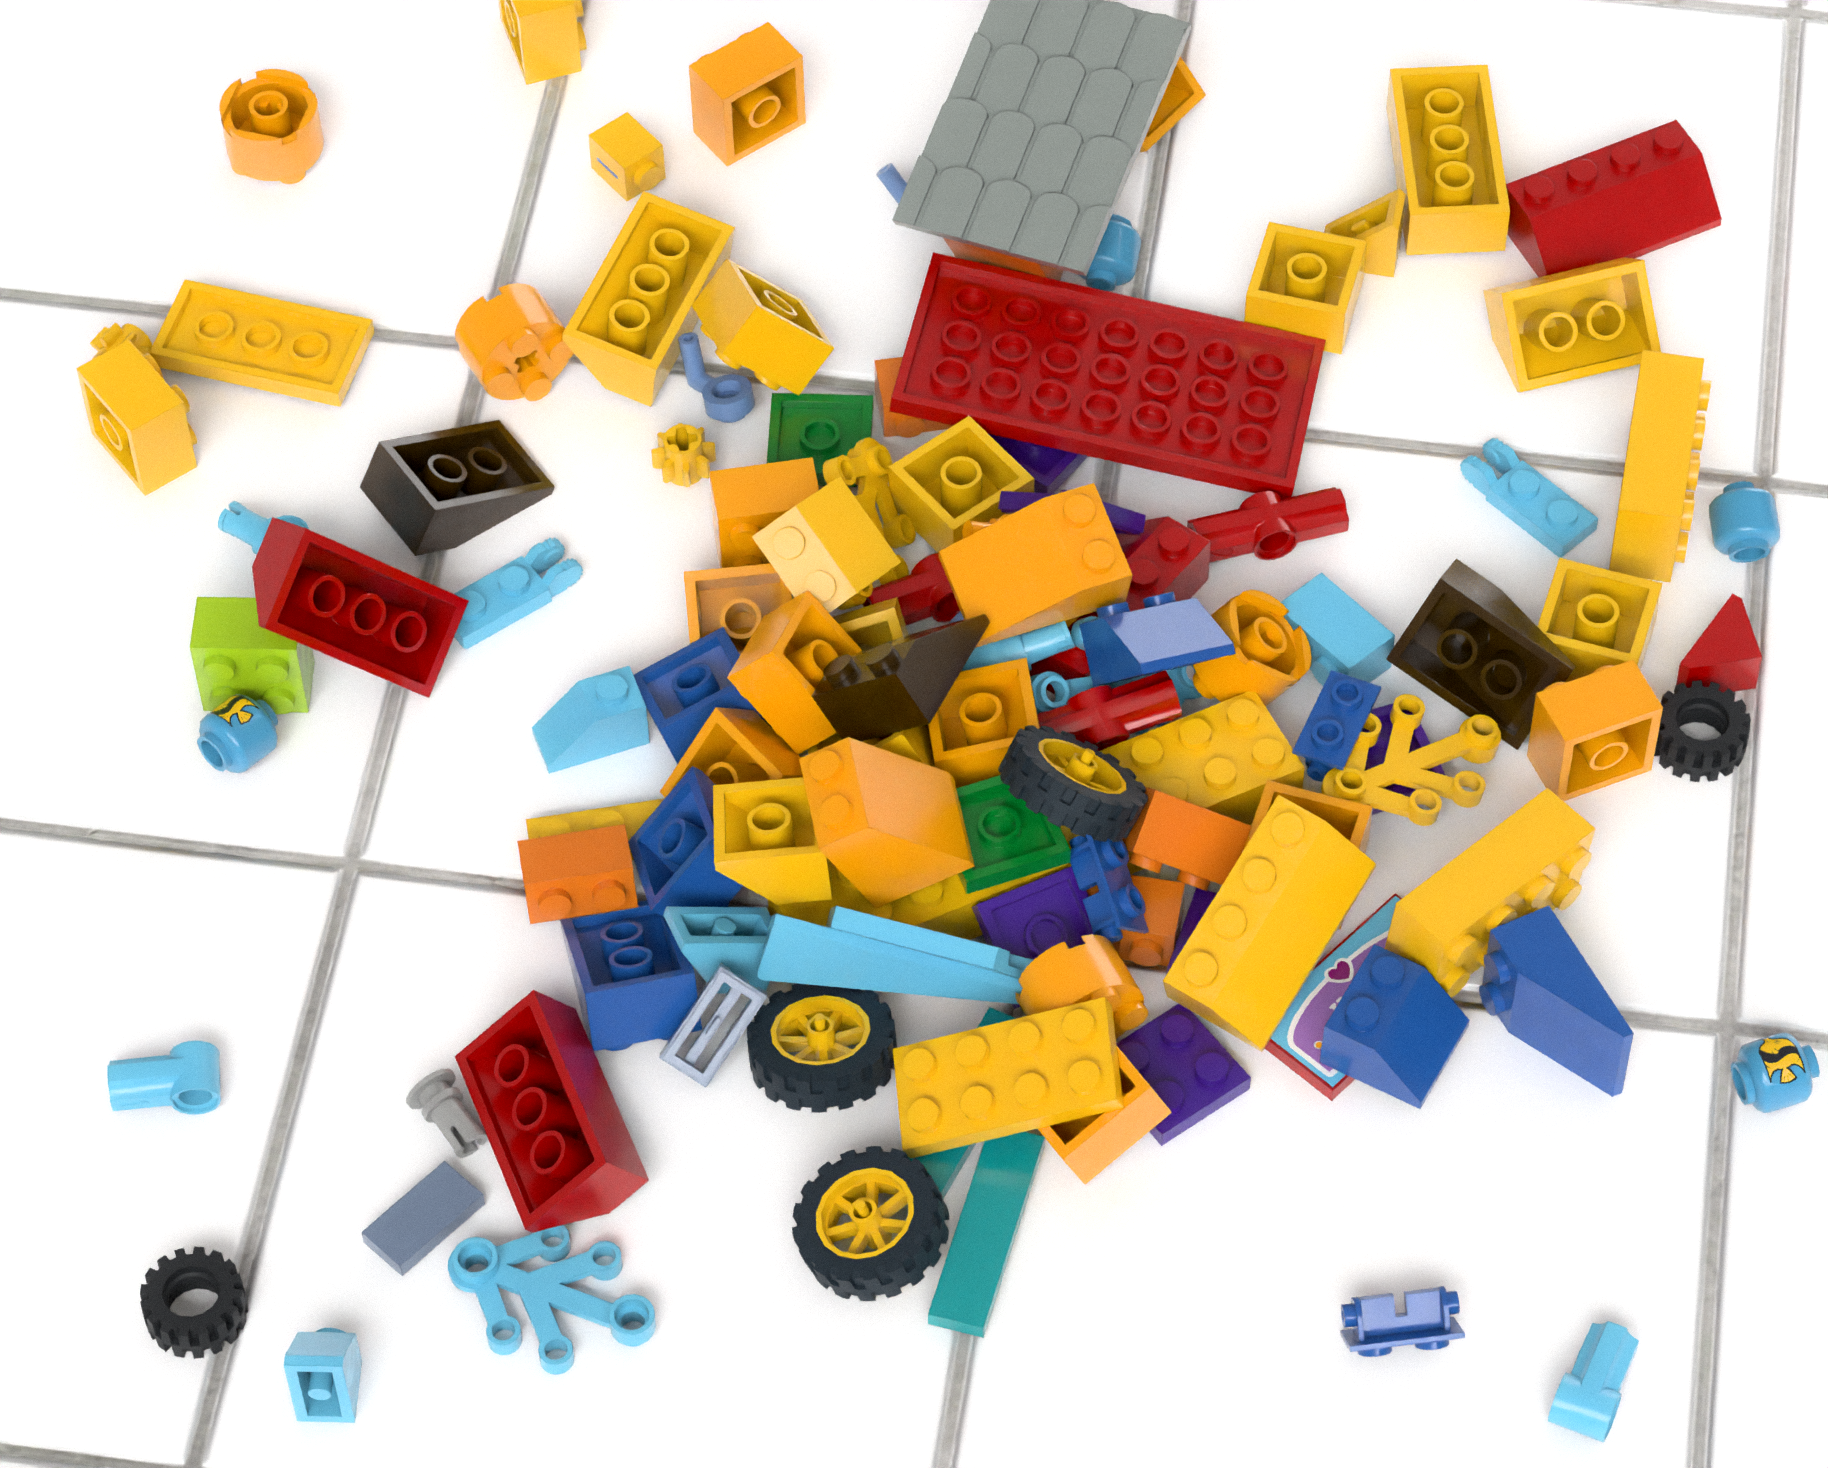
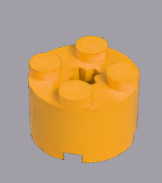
M281 69L255 72V79L243 84L241 78L233 82L225 90L219 105L227 155L232 170L239 175H246L257 180L281 181L285 184L298 183L305 177L306 170L312 167L319 159L324 146L315 92L313 93L308 88V82L303 77Z
M507 284L498 288L502 293L501 295L494 297L488 302L482 296L467 308L456 326L455 340L459 344L461 356L489 395L501 400H516L525 397L528 401H537L550 392L551 382L562 372L574 353L562 340V334L565 330L564 325L539 291L527 284Z
M1252 589L1243 591L1211 614L1212 618L1233 642L1236 654L1193 664L1196 671L1192 678L1193 684L1203 697L1207 699L1216 698L1220 702L1245 692H1256L1266 707L1296 684L1310 669L1311 649L1306 634L1301 626L1295 630L1292 629L1283 617L1290 611L1280 601L1262 591Z
M1093 934L1081 936L1085 944L1071 949L1068 948L1065 941L1040 954L1022 972L1018 982L1023 989L1021 994L1015 992V999L1026 1016L1105 997L1112 1005L1116 1039L1127 1030L1141 1025L1148 1017V1009L1144 1005L1143 993L1111 941L1104 936Z

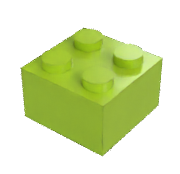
M197 597L190 652L203 711H213L230 697L238 694L246 695L255 701L258 699L265 701L275 714L278 715L290 712L309 713L315 665L313 649L260 627L256 598Z

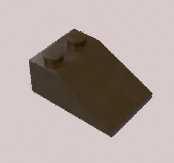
M500 420L380 441L360 485V489L415 556L456 548L552 495L555 488Z
M1457 558L1438 580L1386 658L1387 661L1468 717L1479 714L1491 717L1498 725L1501 739L1516 750L1520 748L1531 731L1536 693L1543 691L1553 683L1566 682L1576 667L1499 587Z
M985 614L902 636L851 656L848 654L839 656L824 668V677L812 694V698L842 740L850 737L858 741H865L930 724L990 621Z

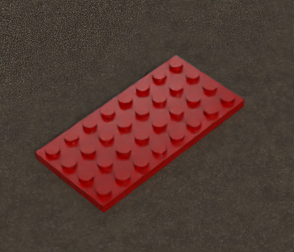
M933 252L892 393L889 412L952 426L970 416L988 434L1256 494L1263 491L1277 492L1284 499L1292 497L1326 340Z

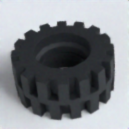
M1702 680L1692 681L1691 688H1687L1684 683L1675 686L1674 694L1668 690L1662 696L1661 705L1663 711L1654 756L1660 755L1659 764L1664 769L1672 766L1674 767L1672 775L1681 778L1684 773L1689 774L1690 781L1699 782L1700 776H1706L1708 782L1718 780L1719 772L1726 777L1733 773L1734 765L1739 767L1748 744L1751 719L1750 713H1745L1746 705L1743 700L1734 701L1735 692L1728 688L1723 693L1719 691L1720 684L1711 682L1709 687H1703ZM1693 722L1705 723L1714 727L1721 736L1711 740H1698L1686 735L1679 727Z
M194 1246L193 1254H186L184 1248L174 1250L176 1258L169 1260L164 1255L158 1259L159 1269L149 1268L145 1274L147 1284H141L140 1304L148 1332L152 1340L156 1339L161 1349L167 1352L172 1347L174 1356L184 1358L187 1351H192L194 1359L204 1358V1350L211 1349L213 1354H217L223 1351L221 1342L225 1340L232 1344L238 1338L236 1328L243 1330L246 1323L245 1313L248 1312V1304L240 1273L237 1272L235 1264L230 1259L224 1262L222 1253L214 1249L209 1256L206 1255L204 1247ZM207 1289L218 1295L214 1305L202 1314L180 1316L170 1310L175 1299L190 1290Z

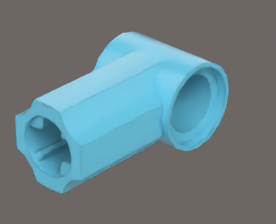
M187 1041L174 1046L170 1051V1055L109 1061V1065H107V1079L112 1110L121 1111L172 1106L173 1109L180 1113L199 1115L215 1110L221 1102L220 1051L216 1046L208 1042Z
M1609 1321L1603 1324L1592 1323L1578 1353L1571 1374L1566 1372L1559 1384L1549 1412L1548 1422L1600 1442H1605L1622 1397L1620 1390L1639 1344V1340L1634 1338L1627 1328Z

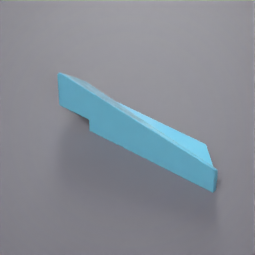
M834 906L830 908L826 927L780 914L772 915L757 976L765 981L1018 1004L1015 999V992L1021 994L1023 989L1018 980L1033 959L1012 955L1010 951L995 946Z

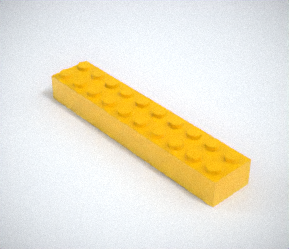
M1245 692L1100 751L1105 755L1109 753L1120 761L1119 765L1123 768H1129L1137 776L1135 780L1143 783L1144 786L1248 825L1253 823L1267 780L1303 789L1305 767L1298 756L1292 754L1293 749L1256 692ZM1062 825L1061 830L1071 850L1069 841L1079 835L1071 833L1070 828ZM1128 851L1129 859L1132 853L1131 851ZM831 862L832 900L779 905L768 900V911L770 916L780 914L826 927L830 908L839 906L972 940L983 935L972 910L973 906L1071 867V863L970 894H966L958 874L875 908ZM1129 862L1127 863L1130 875L1145 869Z

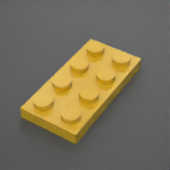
M185 279L151 347L152 352L150 355L155 359L159 367L163 369L341 407L374 335L372 319Z
M1105 997L893 1048L902 1151L910 1159L1124 1108L1112 1005Z

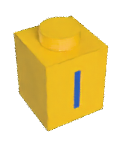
M628 112L588 135L591 168L626 201L631 200L643 191L653 189L660 181L666 178L663 145Z

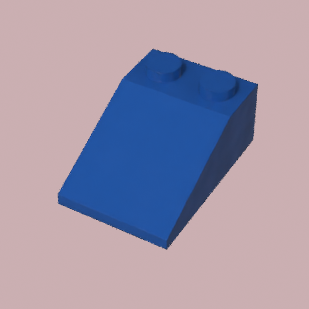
M645 900L638 902L637 908L561 919V929L579 1004L593 1050L620 1051L629 1048L634 1043L655 1039L669 1040L697 999L698 993L692 964L681 952L665 918L652 912L648 901ZM701 1017L691 1032L702 1030Z
M1548 905L1491 929L1487 954L1484 955L1485 969L1483 982L1479 987L1480 998L1487 1012L1491 1016L1497 1015L1508 1033L1611 1097L1621 1094L1634 1033L1550 906Z

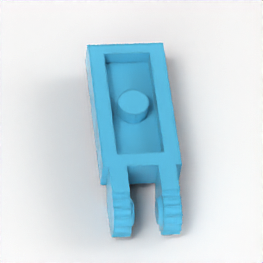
M1492 438L1483 445L1484 447H1482V453L1487 462L1502 474L1499 479L1496 477L1492 467L1486 462H1482L1476 455L1468 456L1460 464V470L1465 480H1468L1478 491L1484 494L1487 502L1559 558H1562L1597 530L1598 518L1524 460L1519 461L1514 450L1507 444H1503L1498 438Z
M555 537L553 539H545L543 543L534 545L525 558L520 556L454 593L469 601L454 638L464 649H469L552 602V597L577 583L580 576L583 575L582 566L573 558H567V560H563L559 564V560L563 558L562 556L565 554L564 550L566 549ZM548 570L543 578L539 576L540 573Z

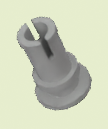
M449 1068L440 1069L419 1081L408 1093L406 1103L411 1109L423 1108L421 1113L424 1119L429 1123L434 1122L454 1149L457 1157L464 1158L479 1149L474 1144V1140L479 1145H484L488 1137L462 1104L463 1094L457 1087H452L456 1080L454 1072Z

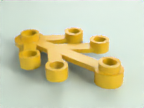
M868 437L859 440L855 447L848 451L847 456L841 455L826 460L823 464L824 479L829 484L841 476L847 486L855 483L858 486L856 499L887 543L892 548L897 549L912 544L915 541V528L907 515H898L889 490L888 466L893 464L889 451L878 441ZM875 502L877 503L882 520L884 522L883 528L875 507ZM897 555L901 563L879 578L881 585L909 575L908 566L900 555ZM873 584L867 586L837 609L847 610L862 605L867 597L872 594Z
M1400 695L1394 700L1390 712V720L1393 726L1384 763L1365 771L1368 750L1377 743L1382 728L1379 718L1370 713L1363 727L1370 732H1361L1343 771L1333 768L1325 775L1321 785V793L1404 816L1420 826L1432 825L1436 822L1442 806L1439 796L1452 799L1453 802L1461 807L1472 808L1480 803L1486 784L1484 779L1473 771H1461L1453 778L1428 771V769L1460 756L1476 764L1491 761L1498 750L1501 732L1497 723L1491 717L1481 714L1474 715L1462 722L1458 733L1409 753L1413 732L1421 724L1425 705L1420 698L1414 695ZM1401 710H1408L1414 715L1405 714ZM1392 784H1398L1416 790L1408 797L1383 788ZM1461 787H1469L1474 792L1465 791ZM1417 805H1425L1431 810L1421 809Z

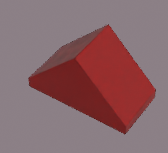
M1732 593L1681 661L1676 685L1684 683L1687 688H1691L1692 681L1702 680L1703 687H1709L1711 682L1720 684L1719 691L1723 693L1728 688L1733 692L1756 689L1762 655L1741 597Z

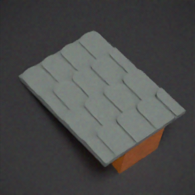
M990 0L978 31L973 35L948 98L939 111L922 155H919L892 221L895 225L943 237L956 258L1059 281L1061 280L1063 270L1086 276L1191 32V24L1166 14L1151 13L1114 1Z

